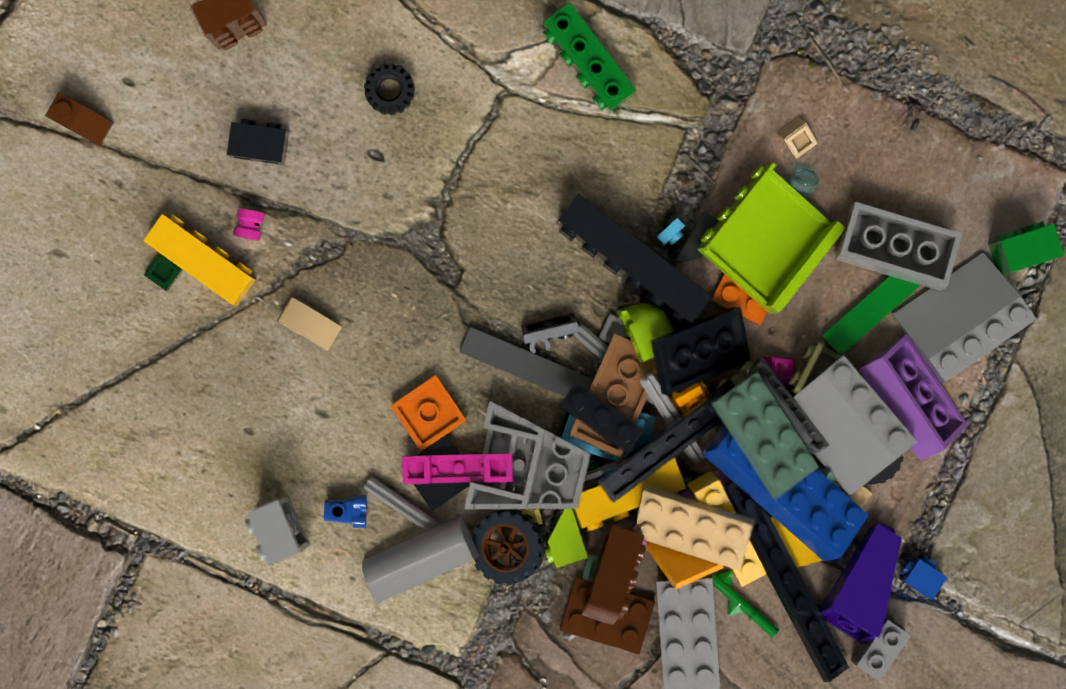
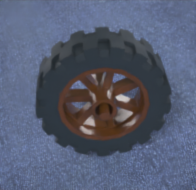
M502 509L493 512L483 518L472 532V540L479 552V556L474 559L476 562L475 567L478 571L481 570L484 573L483 576L486 579L495 580L494 583L512 585L522 582L534 574L543 562L542 559L546 547H544L545 536L540 532V525L532 520L533 517L529 514L524 515L520 510ZM502 527L513 528L508 539ZM495 530H497L502 542L490 539ZM517 532L523 536L525 541L517 542L515 539ZM490 545L498 547V552L493 556ZM526 546L525 557L516 550L517 547ZM511 554L521 563L511 566ZM500 555L505 556V565L499 563L496 558Z

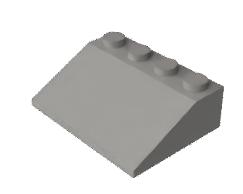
M983 252L951 273L948 287L941 291L930 288L892 314L939 382L948 381L1037 320L1023 298Z
M845 356L838 359L793 397L829 444L827 448L814 453V455L826 469L831 470L836 481L849 496L917 443L916 439Z

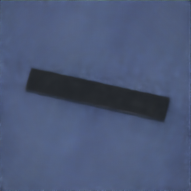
M729 379L599 476L596 481L610 501L615 503L722 422L712 403L735 387L734 383Z

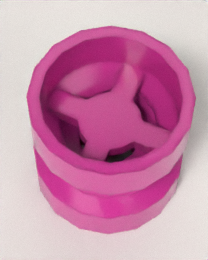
M238 208L236 217L239 222L234 227L233 236L260 241L261 231L259 230V224L264 222L265 213Z

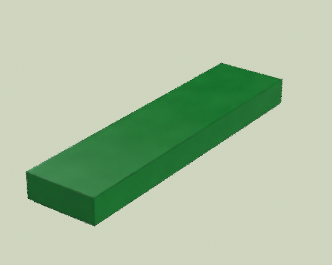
M888 276L821 335L822 338L837 354H844L921 285Z

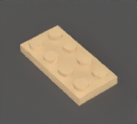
M646 485L643 491L635 533L644 535L643 540L741 571L754 519Z

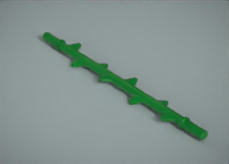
M589 461L587 472L596 469L597 464ZM638 507L629 510L633 515H635L638 518ZM730 570L720 574L713 572V586L730 600L727 613L733 616L744 612L750 621H754L773 638L779 629L763 616L758 608H754L731 587L733 573Z

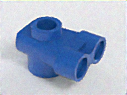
M354 495L353 499L325 500L324 521L353 524V528H366L367 495ZM335 506H340L343 509V514L339 517L333 514Z

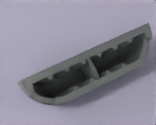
M760 357L751 366L747 378L752 374H759L810 454L818 453L827 448L829 444L764 358Z

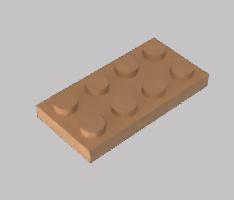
M614 334L588 392L636 424L648 397L647 392L640 383V379L646 373H654L657 376L655 360L651 358L644 362H639L632 342ZM577 419L575 420L569 436L617 458H621L622 450Z

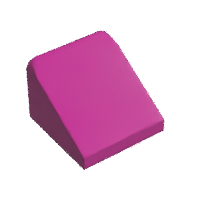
M762 356L783 385L790 386L788 383L794 373L795 358Z

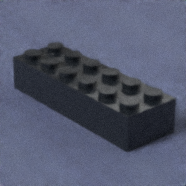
M580 194L577 195L558 220V226H560L559 233L571 242L575 238L582 243L581 250L590 257L599 256L605 261L603 266L614 275L619 272L627 278L625 283L636 292L641 289L649 296L646 299L651 304L657 305L660 308L664 306L670 311L668 316L680 326L684 323L687 325L692 324L712 298L710 294Z

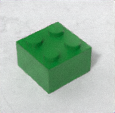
M1044 221L1021 228L1022 234L1020 235L1017 230L996 236V242L988 245L995 267L1002 275L1065 256L1055 225L1045 226Z

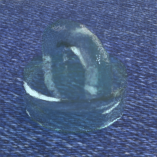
M799 168L793 171L790 186L801 196H808L817 189L819 177L810 169Z

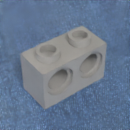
M885 618L880 637L864 643L852 660V663L880 682L911 635Z

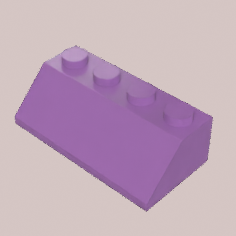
M907 334L871 357L858 369L864 380L916 439L917 443L910 449L920 461L945 450L968 425Z

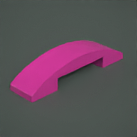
M512 454L402 456L403 484L513 482Z

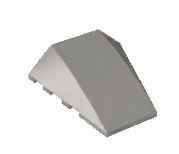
M489 401L483 427L488 429L482 454H512L513 482H470L464 509H578L591 454Z

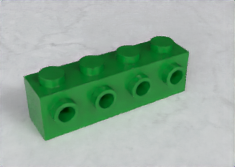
M570 2L543 22L545 30L542 33L551 45L556 43L562 51L559 53L560 58L567 67L572 65L578 72L575 76L584 89L587 87L591 89L595 95L592 99L601 111L606 109L610 114L635 95L637 91Z

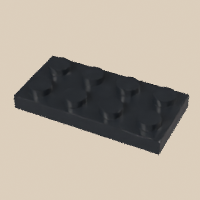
M740 307L729 308L650 340L661 394L664 395L673 394L751 360Z

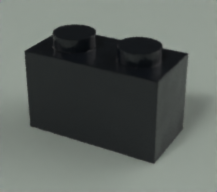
M239 119V123L231 122L227 156L235 159L285 166L289 132L283 129V125L268 122L266 127L256 126V121L249 119Z

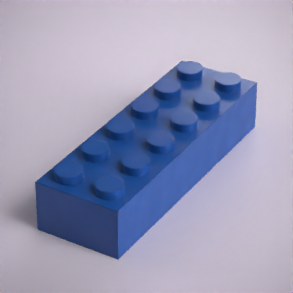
M723 424L703 452V455L824 562L841 558L868 517V514L818 469H815L780 497L773 499L725 424Z

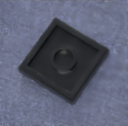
M445 435L416 456L455 455L460 453L450 438ZM470 482L414 484V486L431 511H434L469 487Z

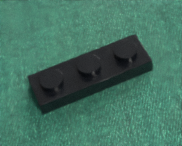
M577 383L572 386L559 405V408L626 454L630 453L645 431Z

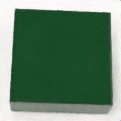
M159 253L144 276L165 291H168L183 269Z

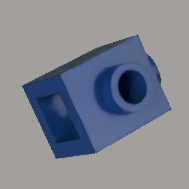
M925 556L922 560L916 557L912 561L910 559L907 560L900 571L902 574L900 580L932 601L948 577L937 571L936 569L939 565Z

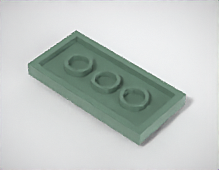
M758 373L752 374L712 403L773 499L780 497L818 468L815 460Z

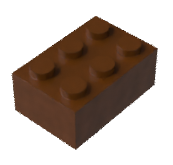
M200 0L190 5L204 35L218 50L221 48L228 50L238 44L237 40L246 35L248 38L258 35L263 31L262 27L267 25L255 0Z
M612 525L605 537L581 615L610 625H614L618 618H623V615L628 610L631 599L626 597V595L634 588L639 573L634 569L638 567L646 551L647 545L642 544L644 535Z

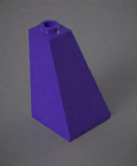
M878 523L869 528L819 608L821 615L827 623L860 644L879 638L883 629L902 540L901 537L895 534L896 531L886 524Z

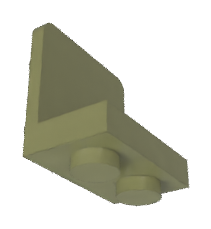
M821 341L814 343V345H808L801 357V360L805 362L801 370L797 369L794 371L788 383L792 386L790 393L798 394L842 356L823 347L824 343Z

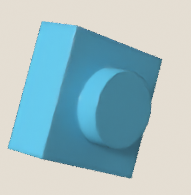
M677 218L655 239L662 246L667 242L672 246L683 236L680 230L685 225Z

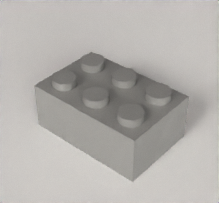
M288 495L246 513L248 519L245 520L247 529L251 535H256L259 545L256 546L258 555L262 562H267L268 566L296 555L309 547Z

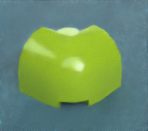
M634 304L616 312L619 319L624 323V326L621 325L626 337H630L639 362L654 358L650 340L675 331L666 312L654 304Z

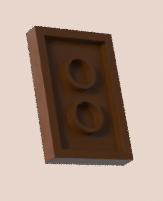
M575 577L560 631L640 654L655 600L627 593L626 597L631 599L626 614L623 615L622 619L618 618L614 625H610L581 615L591 582Z

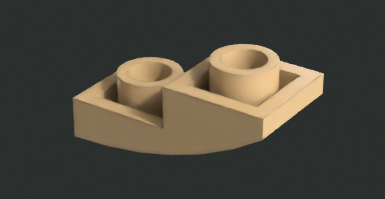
M293 297L290 298L277 319L279 323L296 334L304 336L327 351L342 328Z

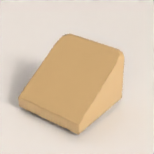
M799 117L777 132L778 137L795 159H798L818 144L807 123Z

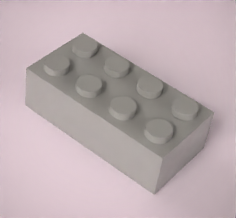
M858 202L849 207L844 225L846 229L841 235L835 260L938 291L948 287L962 233Z
M713 573L678 589L673 587L666 575L657 576L664 689H720Z

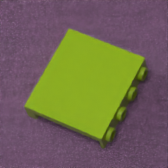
M774 162L764 166L761 164L752 172L750 176L752 178L751 182L747 187L744 185L734 195L736 201L730 208L726 207L718 215L717 220L719 222L713 229L709 228L700 239L702 244L697 249L769 314L780 313L846 229L839 221L830 222L773 170L776 166Z

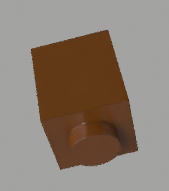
M60 92L57 93L45 115L100 147L113 125V122Z

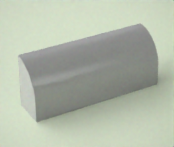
M459 515L365 558L362 562V570L368 589L375 604L474 560L479 556V552L462 516Z

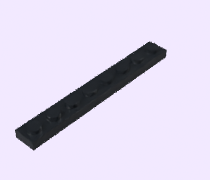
M733 481L723 486V489L736 514L754 519L749 540L823 682L832 681L849 668L842 652L768 512Z

